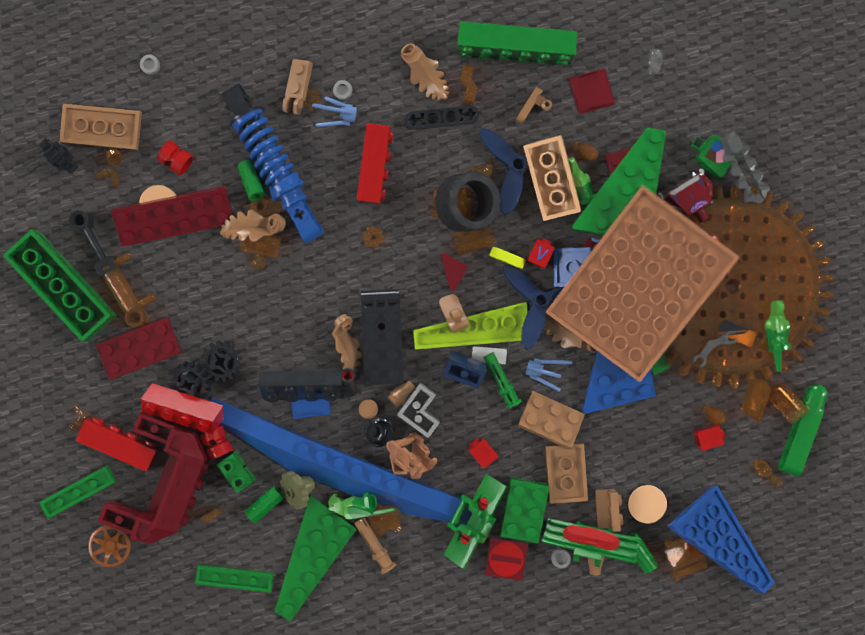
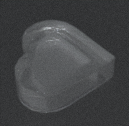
M651 49L649 52V74L656 75L659 73L663 60L659 49Z

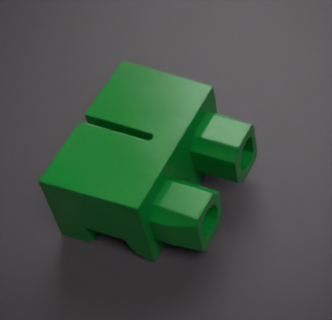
M235 450L222 459L217 466L235 492L238 493L257 479L248 466L243 467L246 463Z

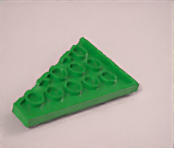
M646 128L573 224L572 231L604 236L642 185L656 195L666 131Z

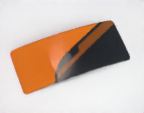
M723 320L718 331L720 335L727 331H734L735 333L729 334L728 338L732 340L738 339L737 342L752 347L757 333L727 320Z

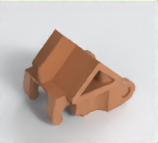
M416 432L400 440L387 442L386 446L390 452V461L394 475L407 474L409 479H420L424 472L433 469L436 465L437 458L430 459L428 457L430 454L429 448L423 443L424 439ZM408 444H413L411 453L405 447L401 448Z

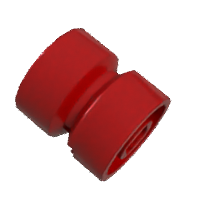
M169 140L159 151L157 161L166 167L170 166L171 171L182 176L192 164L194 156L186 150L181 151L179 145Z
M222 425L216 429L214 434L203 433L199 435L202 444L208 447L206 452L210 460L233 450L230 441L225 439L227 434Z

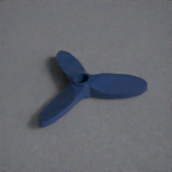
M481 128L479 136L482 143L508 170L500 192V211L503 215H508L513 211L519 200L523 186V173L530 172L526 155H517L493 131ZM513 163H519L522 169L514 168Z
M505 264L503 266V273L506 279L530 306L521 332V344L525 350H529L537 343L543 331L546 309L549 308L563 288H557L547 293L541 292L519 269ZM536 300L542 301L543 305H539Z

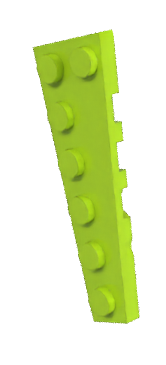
M527 302L468 316L469 327L456 333L451 332L447 322L413 330L415 350L521 341L522 326L527 315Z

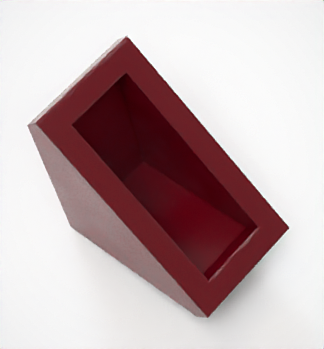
M443 253L441 258L450 291H454L468 266Z

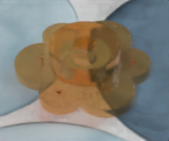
M308 88L303 106H307L309 110L315 109L312 104L321 103L319 99L321 97L320 91H313L312 88Z
M373 226L368 227L367 232L363 233L364 244L367 247L373 246L377 248L385 240L382 230L376 229Z

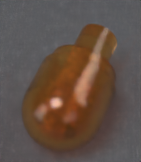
M576 141L573 148L579 151L580 157L588 162L595 161L599 156L598 150L590 144L585 143L583 145Z
M707 404L702 406L701 410L706 413L707 419L714 425L720 426L725 423L726 415L720 409L710 407Z

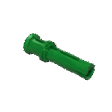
M494 352L485 355L483 358L499 387V395L503 396L507 404L506 408L510 409L520 404L522 400L518 399L514 391V385L509 383Z

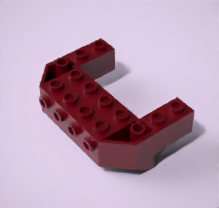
M141 412L133 432L165 443L164 451L169 453L149 508L146 512H142L110 500L104 504L98 522L130 534V540L152 544L177 533L183 526L186 527L190 518L187 514L189 509H193L197 498L194 496L197 490L200 491L204 482L201 478L203 473H207L211 462L208 461L207 448L202 444L199 431Z

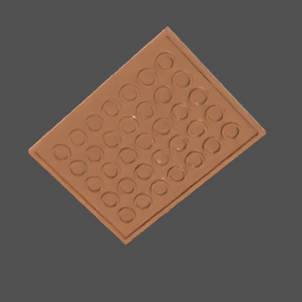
M642 185L552 302L546 313L637 381L641 382L740 257Z

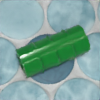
M244 160L237 167L248 199L253 202L261 200L265 197V192L257 173L258 170L255 168L252 160Z
M274 485L244 512L256 524L285 497Z
M637 532L630 534V537L640 539L636 562L645 574L652 572L658 567L657 561Z

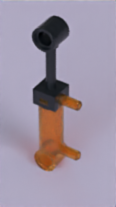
M73 211L69 216V223L73 228L84 232L100 261L93 266L99 276L105 280L125 316L126 323L131 327L144 326L147 324L149 316L143 307L155 301V297L153 294H150L138 301L122 273L121 264L132 258L130 253L127 252L118 258L115 256L107 257L91 230L94 224L93 216L85 211ZM81 216L85 218L83 225H80L78 222ZM136 312L139 313L141 317L138 323L135 322L133 319V316Z

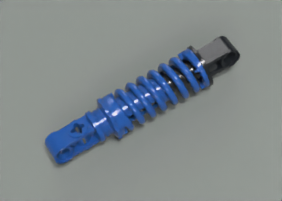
M239 83L224 91L222 97L234 115L229 124L236 133L240 134L239 140L245 143L244 149L247 152H251L249 158L252 161H256L255 168L261 170L260 177L266 179L265 186L270 188L272 200H280L283 210L288 211L305 243H309L323 235L324 232L321 225L305 201L307 196L301 191L305 182L299 178L297 172H290L294 165L293 163H285L289 156L287 154H280L284 147L282 145H275L279 138L277 136L268 138V135L274 129L271 126L263 129V126L268 123V119L263 117L262 106L253 107L245 90ZM300 211H304V214L302 215L303 218H299L298 216L300 215Z

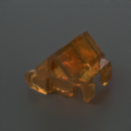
M683 538L673 542L669 539L663 540L667 548L664 552L675 582L703 569L705 571L708 569L706 555Z

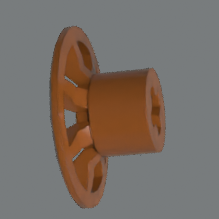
M105 525L95 530L91 535L88 549L90 556L97 564L103 567H115L127 559L131 550V543L127 533ZM108 529L116 530L118 533L109 534ZM103 530L105 538H96L97 533ZM93 541L101 545V548L95 552L92 549ZM122 548H126V553L122 558L119 551ZM105 552L104 562L100 561L95 555ZM111 555H114L118 560L116 563H108Z

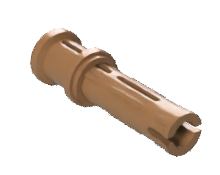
M365 517L355 522V526L372 552V559L376 560L381 568V574H385L393 569L396 563L391 561L387 554L388 550L379 543Z

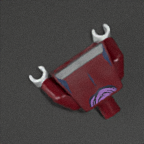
M699 169L700 173L695 174L692 172V178L667 192L664 196L666 199L663 198L661 193H658V197L686 218L695 215L699 223H702L710 218L704 208L712 202L713 183L704 175V170Z

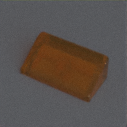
M490 226L483 230L452 234L459 256L495 246Z
M751 378L741 408L743 413L757 422H760L771 392V388L765 379Z
M779 382L766 395L791 424L810 411L785 383Z

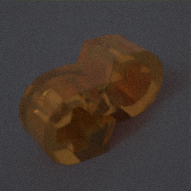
M464 64L460 82L466 89L463 102L473 105L478 89L472 81L475 67Z

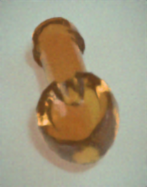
M754 461L753 466L758 475L766 477L774 487H782V480L771 472L770 466L765 461Z

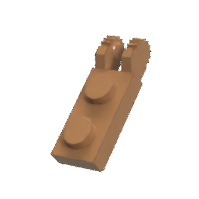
M293 59L285 98L283 99L282 110L289 113L293 103V113L300 114L303 102L306 99L313 66L312 62Z

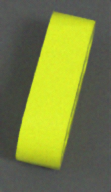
M492 247L489 254L490 257L523 269L526 262L525 259L496 247Z

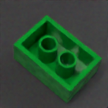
M513 476L509 477L499 529L501 537L539 544L549 492V485L547 483Z

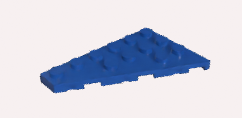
M597 351L582 412L586 414L655 397L656 393L651 369L639 382Z
M717 485L709 487L668 525L670 530L758 594H765L775 583Z

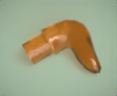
M492 158L487 161L485 168L472 165L470 172H481L489 177L492 173Z
M105 168L95 173L98 180L111 177L113 185L116 188L119 187L116 169Z
M74 405L73 409L78 417L69 425L72 431L81 427L84 420L88 418L86 412L77 405Z

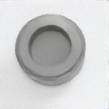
M145 55L140 60V68L144 73L154 75L160 69V62L153 55Z
M340 80L335 83L333 92L337 99L344 101L352 96L353 89L349 82Z
M558 548L553 551L551 560L557 568H565L570 564L571 557L567 550Z

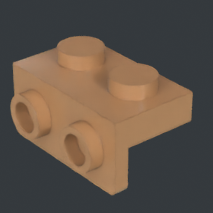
M615 489L595 490L598 528H610L613 532L621 531L620 525H623L622 513L619 514V506H622L621 495Z

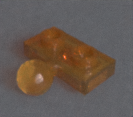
M248 236L245 240L241 241L240 251L256 254L251 259V265L254 269L261 270L266 265V259L263 255L274 258L279 257L282 238L263 236L257 241L252 242Z

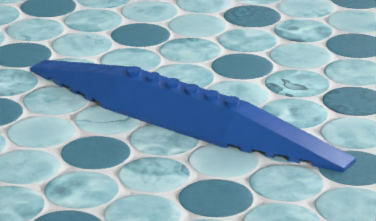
M213 397L210 401L223 405V420L220 426L222 425L223 428L284 468L303 476H310L315 481L353 496L363 497L366 492L374 494L377 499V506L382 508H396V511L393 512L448 522L452 520L462 500L458 496L416 479H409L406 475H394L391 469L388 470L321 443L317 439ZM469 504L458 524L466 525L473 513L468 510Z

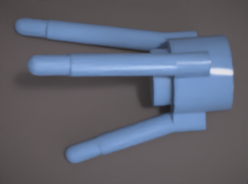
M324 97V100L341 106V109L321 104H312L315 108L340 113V119H343V121L317 123L316 127L350 126V122L355 123L357 108L352 107L353 105L345 104L329 97Z
M534 358V361L529 360L526 375H530V379L537 380L560 392V388L538 376L545 374L561 378V375L543 370L544 365L540 364H573V361L542 360Z

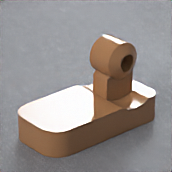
M536 86L517 116L516 122L522 125L534 104L541 107L543 111L551 109L552 102L548 99L545 100L541 96L542 89Z
M450 294L441 298L439 301L440 308L451 332L456 333L469 327L468 319L458 297Z

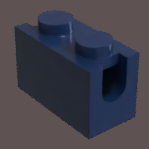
M451 350L448 362L444 364L443 376L479 389L486 374V363Z

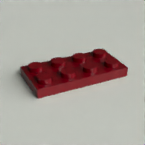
M169 317L96 344L109 380L182 353Z

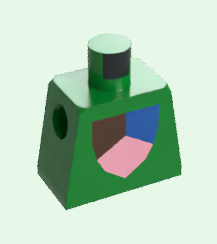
M712 135L707 141H704L697 136L691 144L693 148L699 151L694 160L714 179H721L732 162L723 161L724 150L720 144V137Z

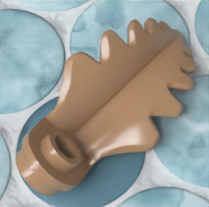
M412 43L405 45L401 53L403 60L411 68V83L413 85L420 83L419 92L427 89L426 97L432 95L433 100L436 98L438 101L441 99L446 100L447 94H449L446 90L449 87L444 86L447 84L446 80L440 79L444 76V73L436 71L439 63L436 60L427 58L418 46Z
M252 209L248 210L247 216H245L244 213L239 211L237 219L231 215L229 217L230 221L225 220V225H222L220 234L223 235V238L226 237V239L231 237V240L236 239L239 235L240 241L245 240L249 236L250 241L255 242L263 236H273L278 232H282L285 228V218L280 214L263 217Z
M546 313L543 330L548 329L546 335L554 334L553 342L562 340L561 347L564 349L578 347L587 353L597 352V350Z
M343 314L335 320V328L332 335L336 342V350L338 353H341L340 360L341 363H344L343 369L351 368L354 372H357L358 369L356 367L361 365V362L357 359L362 357V353L357 351L360 348V343L348 333L352 326V318Z

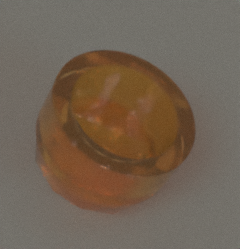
M110 148L105 153L106 160L110 165H117L123 159L118 149Z

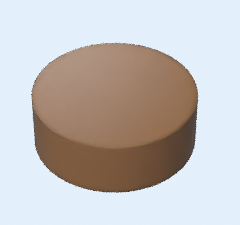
M366 399L359 405V413L363 418L371 419L378 412L377 403L371 399Z

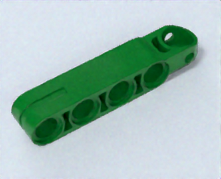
M814 384L806 389L778 464L779 471L796 477L801 475L824 414V405L828 396L827 389L824 386Z

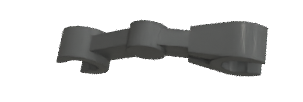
M727 331L719 338L708 340L700 354L693 356L692 362L695 363L696 359L701 357L702 363L699 367H703L706 364V357L713 348L721 344H734L737 342L738 339L728 340V335L735 332Z

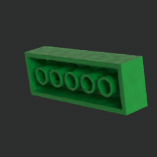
M460 21L457 54L461 55L460 57L462 58L480 56L482 60H490L491 57L505 62L510 61V59H517L520 63L537 61V64L547 65L548 62H553L557 66H567L571 64L576 55L578 31Z
M31 229L2 255L81 342L90 341L118 316L40 231Z

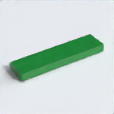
M108 465L44 499L39 504L47 519H50L117 481Z
M198 564L195 584L271 593L274 572Z

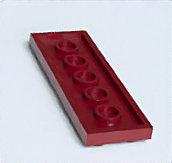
M226 185L111 209L112 218L122 247L221 227L223 224L225 225V220L230 221L229 217L231 215L234 216Z

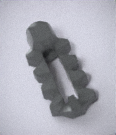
M734 130L720 137V144L724 150L723 161L733 162L729 173L731 176H739L736 187L737 189H745L744 203L754 202L759 204L763 202L770 187L761 181L764 175L761 171L755 169L756 159L747 156L750 146L742 142ZM740 153L743 157V161L760 192L752 193L751 187L748 185L745 175L742 173L734 155Z

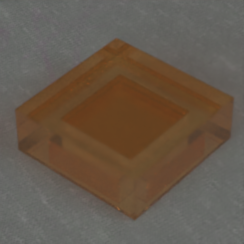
M219 505L200 517L202 523L206 524L223 513V509Z

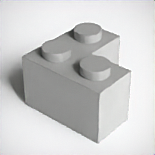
M420 382L397 415L429 438L440 423L439 419L425 410L436 394Z

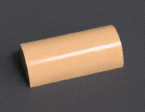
M562 135L524 145L543 221L581 212Z

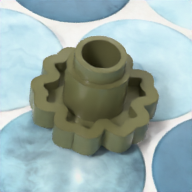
M293 471L282 474V480H280L281 489L285 493V499L290 506H294L296 510L308 506V495L315 489L313 479L310 476L300 477L298 474L295 475Z

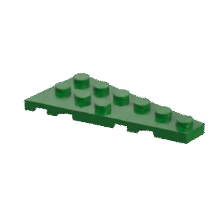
M310 495L275 608V612L289 622L294 618L357 530L356 526L339 514L329 510L328 506Z

